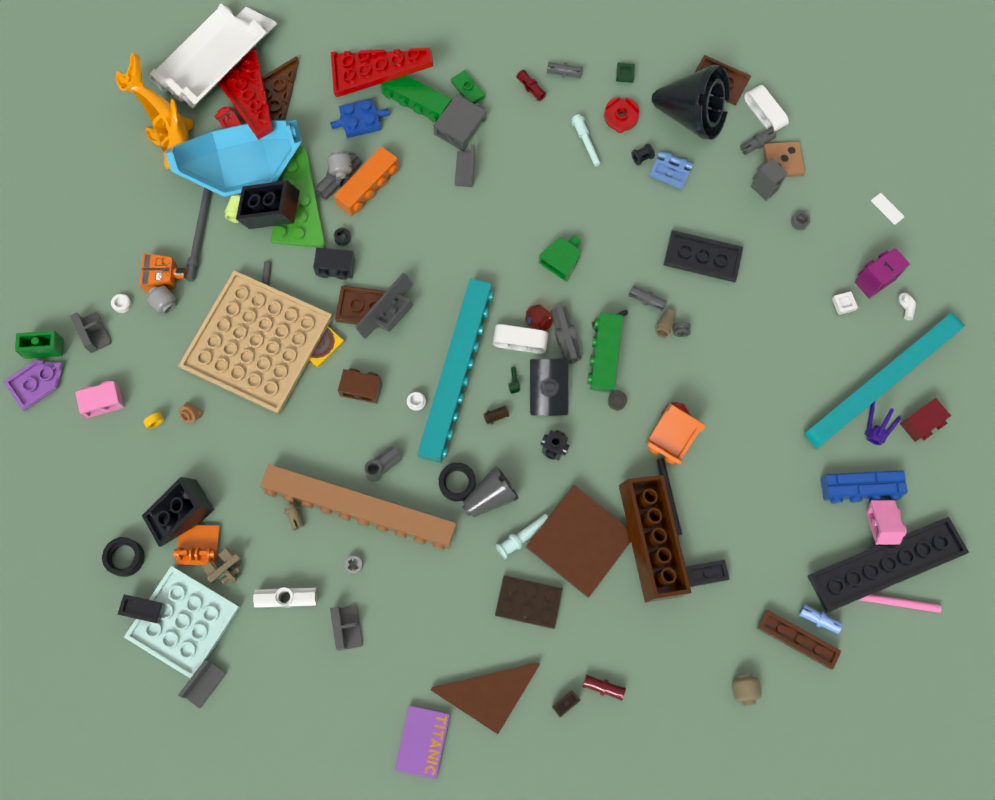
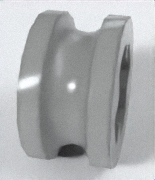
M349 556L345 560L344 567L350 574H358L363 569V562L357 556ZM351 560H353V562H355V560H358V569L355 570L353 568V570H350L349 568L351 565L349 564V562Z

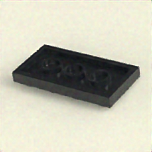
M672 230L663 265L736 282L743 247Z

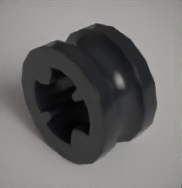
M338 228L335 231L334 239L338 245L345 246L350 242L351 236L348 229ZM345 234L346 239L340 240L339 235Z

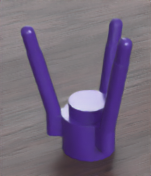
M874 401L870 406L868 425L864 434L867 435L869 442L875 445H882L901 420V416H898L886 431L885 427L894 412V409L891 408L882 425H875L872 428L875 409Z

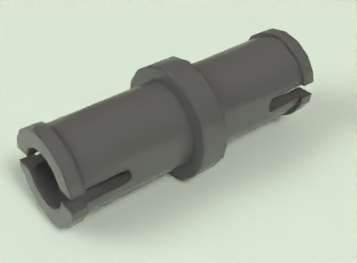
M548 62L547 67L551 68H547V73L559 74L562 77L572 76L581 78L582 73L579 72H582L583 67L567 65V63Z
M769 128L760 135L756 134L753 136V139L740 145L741 151L745 149L743 154L747 155L757 148L760 149L765 143L775 139L776 133L771 134L774 130Z
M634 285L629 293L630 297L643 302V305H650L661 312L667 303L666 300L653 295V292H646Z

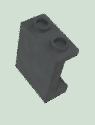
M456 94L433 125L434 135L465 151L470 136L481 121H486V110L480 105L473 104L466 97Z

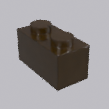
M571 690L552 708L559 717H562L581 700Z

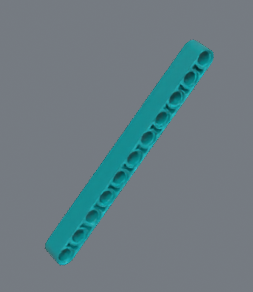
M953 312L950 313L803 435L818 449L963 329L965 325Z

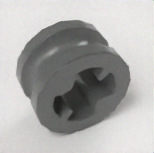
M686 322L674 324V335L677 337L689 336L691 334L689 330L691 325Z

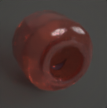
M537 304L527 309L525 322L532 329L547 331L552 326L553 316L543 305Z

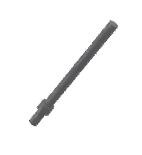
M205 187L191 256L187 261V281L194 280L195 270L199 265L198 255L211 190Z

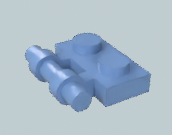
M660 151L658 158L664 161L656 159L649 177L683 189L690 171L684 168L691 170L693 163L688 162V159L675 157L673 153Z

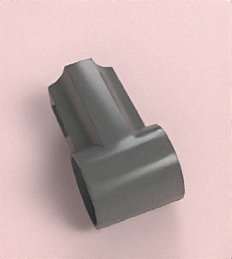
M390 446L375 459L367 461L364 466L367 479L373 482L379 481L383 474L402 460V457L394 447ZM373 467L379 469L376 474H370L369 470Z

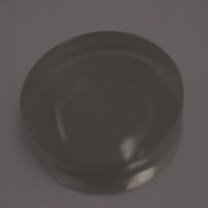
M619 390L611 392L608 397L609 407L616 411L622 410L627 404L626 394Z

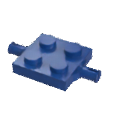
M373 98L339 106L340 120L330 122L332 129L342 127L346 132L347 138L381 130L380 117L390 116L388 108L378 111L374 105Z

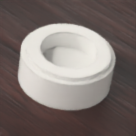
M117 294L112 298L111 306L116 312L125 313L130 310L132 302L127 295Z

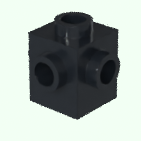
M550 430L549 435L545 434L540 445L543 446L542 453L549 459L559 461L562 455H566L570 446L567 444L568 437H566V434L555 430V432Z

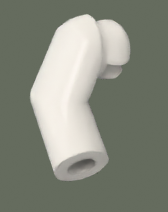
M901 293L899 295V303L905 309L904 319L913 320L916 302L908 293Z

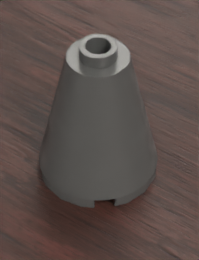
M495 466L465 498L462 508L468 516L476 517L514 502L519 497L514 489L511 490V483L503 472Z

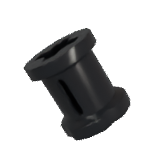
M648 143L639 150H633L631 155L634 163L641 165L643 161L653 159L655 153L652 146Z

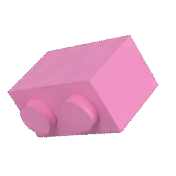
M104 381L101 385L87 386L75 392L79 412L85 418L124 408L120 386L114 381Z
M871 500L866 514L875 543L900 544L903 537L906 536V526L902 523L901 511L897 508L895 500Z

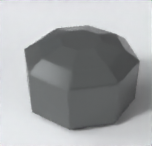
M797 211L791 218V224L797 230H804L810 223V216L805 211Z

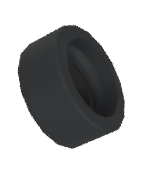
M451 463L445 466L438 478L439 488L443 496L454 502L464 501L476 487L475 474L470 467L463 463ZM454 471L463 472L469 479L467 489L461 493H453L446 486L447 476Z
M119 537L113 539L103 550V566L108 572L116 576L128 577L134 575L144 563V550L139 543L130 538ZM123 545L130 546L135 553L132 564L124 569L115 567L112 562L115 550Z

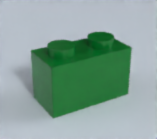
M56 331L16 333L15 352L24 359L63 356L64 339Z

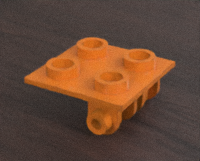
M196 525L178 536V546L173 551V557H176V565H206L211 560L216 564L220 526Z

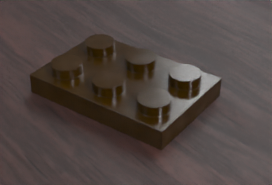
M503 576L495 616L555 629L563 588Z

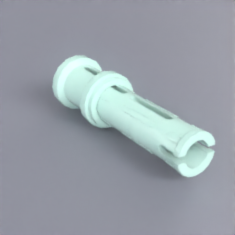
M543 514V516L517 534H510L508 539L500 544H495L502 558L505 560L516 549L520 550L522 544L536 534L548 516Z

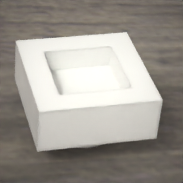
M851 291L835 295L832 298L838 315L856 311L858 308Z

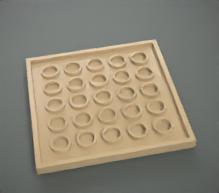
M234 270L178 367L280 415L333 316L324 310Z

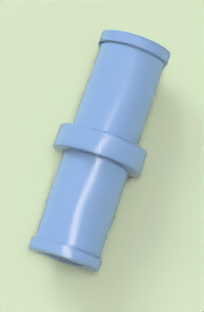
M806 604L800 610V617L816 623L815 626H822L837 635L843 626L842 622Z

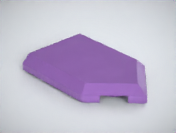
M35 360L3 382L21 409L25 411L57 389L63 363Z

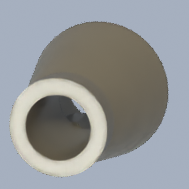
M666 309L655 325V333L658 336L667 338L673 333L675 317L673 310Z

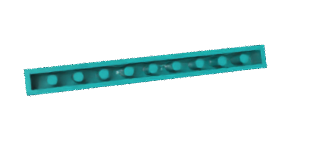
M471 278L469 280L419 446V458L441 463L442 459L447 457L449 447H446L447 441H451L454 429H451L452 424L457 422L459 416L457 407L458 404L462 405L464 399L462 390L463 387L468 385L469 376H467L469 369L472 370L474 359L472 356L474 352L477 353L479 342L477 339L479 335L482 336L484 330L483 318L487 319L489 313L488 301L492 302L494 296L491 283Z

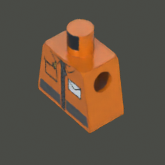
M143 253L140 287L145 293H148L154 286H166L169 290L176 287V279L186 278V268H177L173 258Z

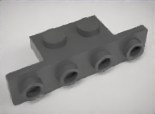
M405 273L399 276L355 326L363 338L366 339L377 326L390 332L414 305L411 300L404 297L413 286Z

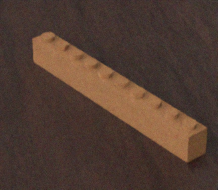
M268 464L260 484L266 495L275 497L277 494L283 496L285 501L291 503L299 501L302 502V506L310 509L313 506L318 507L325 514L337 513L339 514L338 517L350 521V518L358 520L357 523L368 527L371 524L382 532L390 530L401 538L409 536L414 538L413 541L420 544L428 542L433 544L432 547L439 550L450 548L457 527L454 522Z

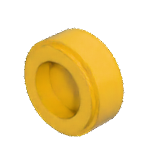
M157 412L145 418L143 423L147 429H152L160 425L164 421V417L160 412Z

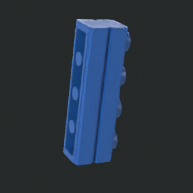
M903 470L825 474L820 479L823 500H830L832 504L842 503L843 500L850 499L851 503L861 502L862 499L869 498L870 502L871 500H882V498L889 497V500H900L908 492L905 472Z

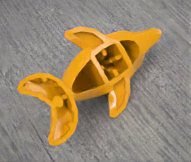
M132 52L127 73L123 74L117 71L116 82L121 91L134 93L142 103L153 125V128H145L146 134L151 142L162 147L164 166L169 170L170 167L165 155L166 149L190 140L189 131L193 128V120L180 115L174 99H171L170 104L156 92L143 85L141 60L136 53Z

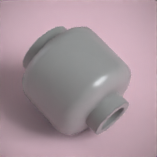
M343 150L331 152V155L327 158L329 173L336 176V179L346 178V175L352 172L350 155Z
M154 286L148 291L147 302L157 313L166 314L176 306V297L166 286Z

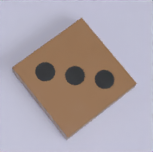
M799 141L764 144L763 151L766 163L772 158L788 172L786 177L804 176L805 169Z

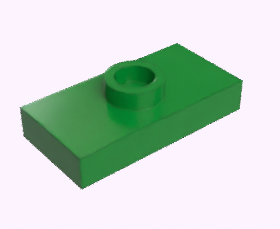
M465 70L451 78V83L459 93L473 104L485 98L483 91Z

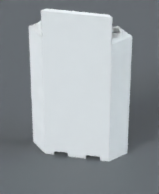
M221 3L217 10L156 70L153 69L149 73L148 78L161 91L165 93L169 91L173 98L180 102L184 100L193 109L277 23L248 7H245L235 17L230 8Z

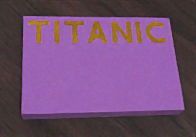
M409 706L395 766L396 771L432 779L437 778L450 714Z

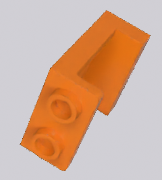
M670 403L646 440V444L649 446L648 450L656 455L661 453L666 456L664 459L672 465H675V463L681 465L682 458L698 433L702 432L706 425Z

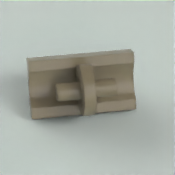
M226 548L218 554L225 562L221 567H218L213 560L203 566L210 583H213L224 573L226 575L220 579L223 584L228 580L235 583L237 581L235 575L240 570L237 567L231 571L229 569L242 558Z

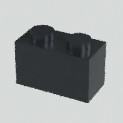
M316 247L313 265L316 275L321 278L336 277L341 280L353 278L355 264L353 251Z

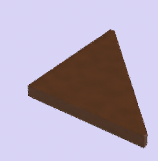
M297 56L263 76L272 120H286L299 63Z
M529 664L432 687L431 691L496 734H499L540 664Z

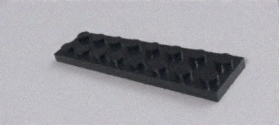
M946 517L906 534L900 544H881L811 573L807 577L827 614L964 556L969 551L950 518Z

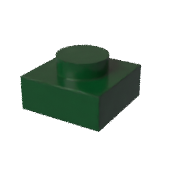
M617 63L616 82L633 83L635 64Z

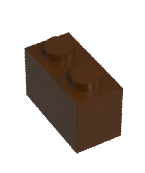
M353 368L349 370L343 369L338 393L341 397L377 404L382 380L378 374L373 372L365 374Z

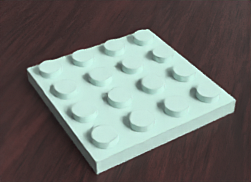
M171 566L149 598V600L165 604L159 624L135 619L124 638L191 678L202 662L208 659L240 607Z

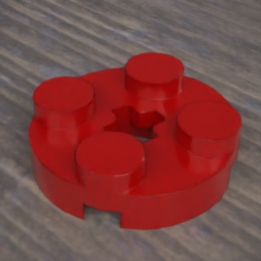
M616 97L606 105L604 112L605 122L618 133L628 131L635 127L638 122L639 107L632 99L626 98L625 100ZM618 112H620V113H623V112H624V113H625V116H624V117L619 116V113H618Z

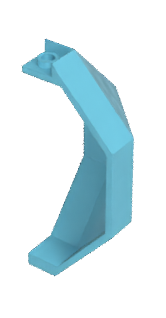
M272 120L274 131L260 140L257 139L247 123L210 131L166 149L165 155L172 172L223 197L239 194L242 191V186L270 183L278 180L302 142L297 120Z

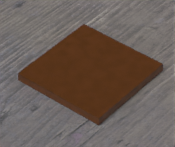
M573 485L525 548L589 598L630 544L631 539L627 526L577 486Z

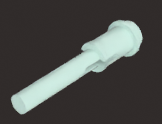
M581 114L575 115L572 118L571 124L575 126L579 138H582L593 165L597 167L601 163L588 136L590 132L585 125V118Z

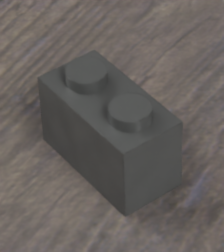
M772 158L767 163H761L757 168L758 172L752 178L754 181L751 188L765 201L779 190L788 173Z

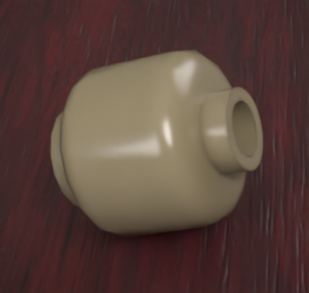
M752 674L736 676V680L732 682L735 699L738 702H743L744 706L756 704V699L761 698L762 693L759 680L753 677Z

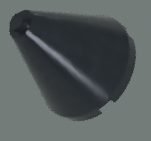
M711 65L657 89L652 94V103L657 109L700 138L713 140L720 134L728 113L723 111L725 101L730 100L728 73L724 67H719L720 65Z

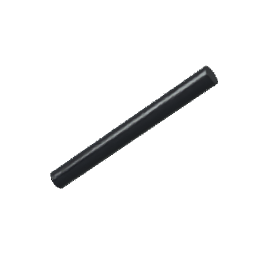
M664 458L657 459L659 473L664 475L677 533L682 535Z

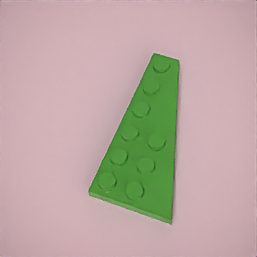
M299 145L283 170L281 180H288L300 190L294 224L273 226L271 242L272 244L326 248L306 146Z

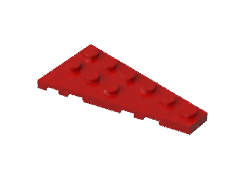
M254 47L218 85L257 139L260 140L274 131L258 52Z
M410 48L408 51L393 49L391 52H386L385 50H360L358 53L344 51V53L340 54L331 52L334 95L336 97L344 96L433 67L432 51L430 48Z

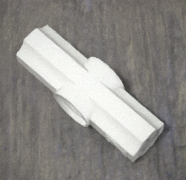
M283 587L280 589L255 590L253 594L254 608L317 606L318 601L317 588ZM285 593H289L290 600L286 603H282V595Z

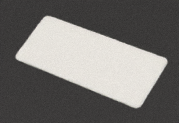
M882 193L871 200L894 225L904 218V215Z

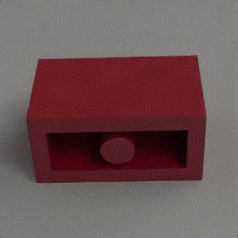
M935 398L900 423V425L914 442L920 438L924 441L933 435L931 430L935 427L939 430L948 424L945 420L951 417V415Z

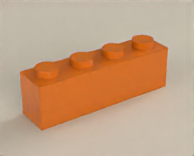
M381 146L335 193L336 205L351 216L361 211L366 201L371 200L375 192L386 184L388 178L397 173L399 169L398 158Z

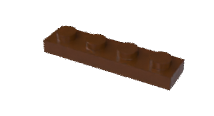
M765 610L757 627L762 632L830 670L834 669L841 654V650L769 610Z

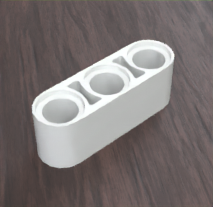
M759 85L744 94L747 105L767 130L769 128L774 130L771 133L788 125L789 120L786 113L763 85Z
M499 324L495 326L492 344L498 348L542 354L546 353L549 333L543 330Z

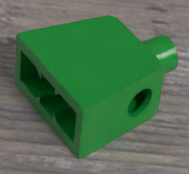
M572 236L567 241L559 237L539 255V264L567 282L580 259L581 250L577 248L581 243L580 239Z

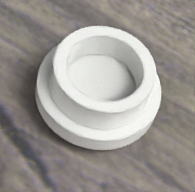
M413 392L407 398V405L411 410L419 411L425 407L426 398L420 392Z

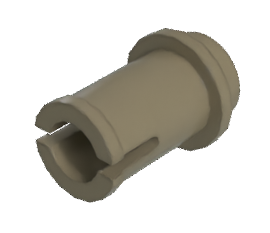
M291 504L284 508V514L288 516L292 530L305 526L298 512L299 507H296V504Z

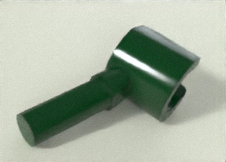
M512 367L513 382L508 383L511 394L520 391V383L517 379L516 368Z

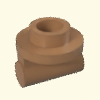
M186 402L179 409V414L183 421L193 423L197 418L202 417L203 411Z

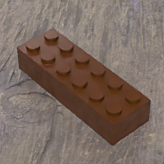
M664 475L627 479L619 485V490L645 603L678 598L692 593Z

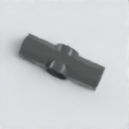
M354 152L349 153L352 172L346 175V178L336 179V176L331 175L327 171L326 177L314 188V191L321 199L327 200L338 187L341 188L350 179V175L362 164V161Z
M559 306L551 310L558 345L561 346L564 358L568 359V363H576L582 359L577 344L576 329L571 324L567 307Z

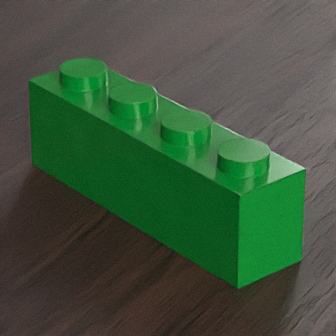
M406 75L381 83L382 94L386 98L397 101L403 107H409L415 113L428 117L432 122H436L452 101L451 98Z
M600 312L599 318H595L594 329H597V336H593L592 347L595 348L594 355L591 354L589 364L593 368L592 373H588L587 384H590V390L609 393L614 391L623 315Z

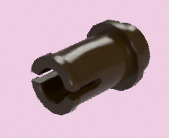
M505 405L492 411L487 410L483 414L486 423H491V425L495 421L509 417Z

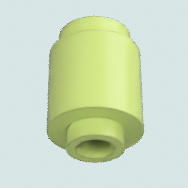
M239 194L230 197L225 209V218L233 223L239 222L236 220L241 196Z

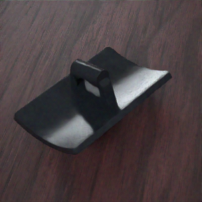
M530 359V414L532 416H560L568 414V359Z

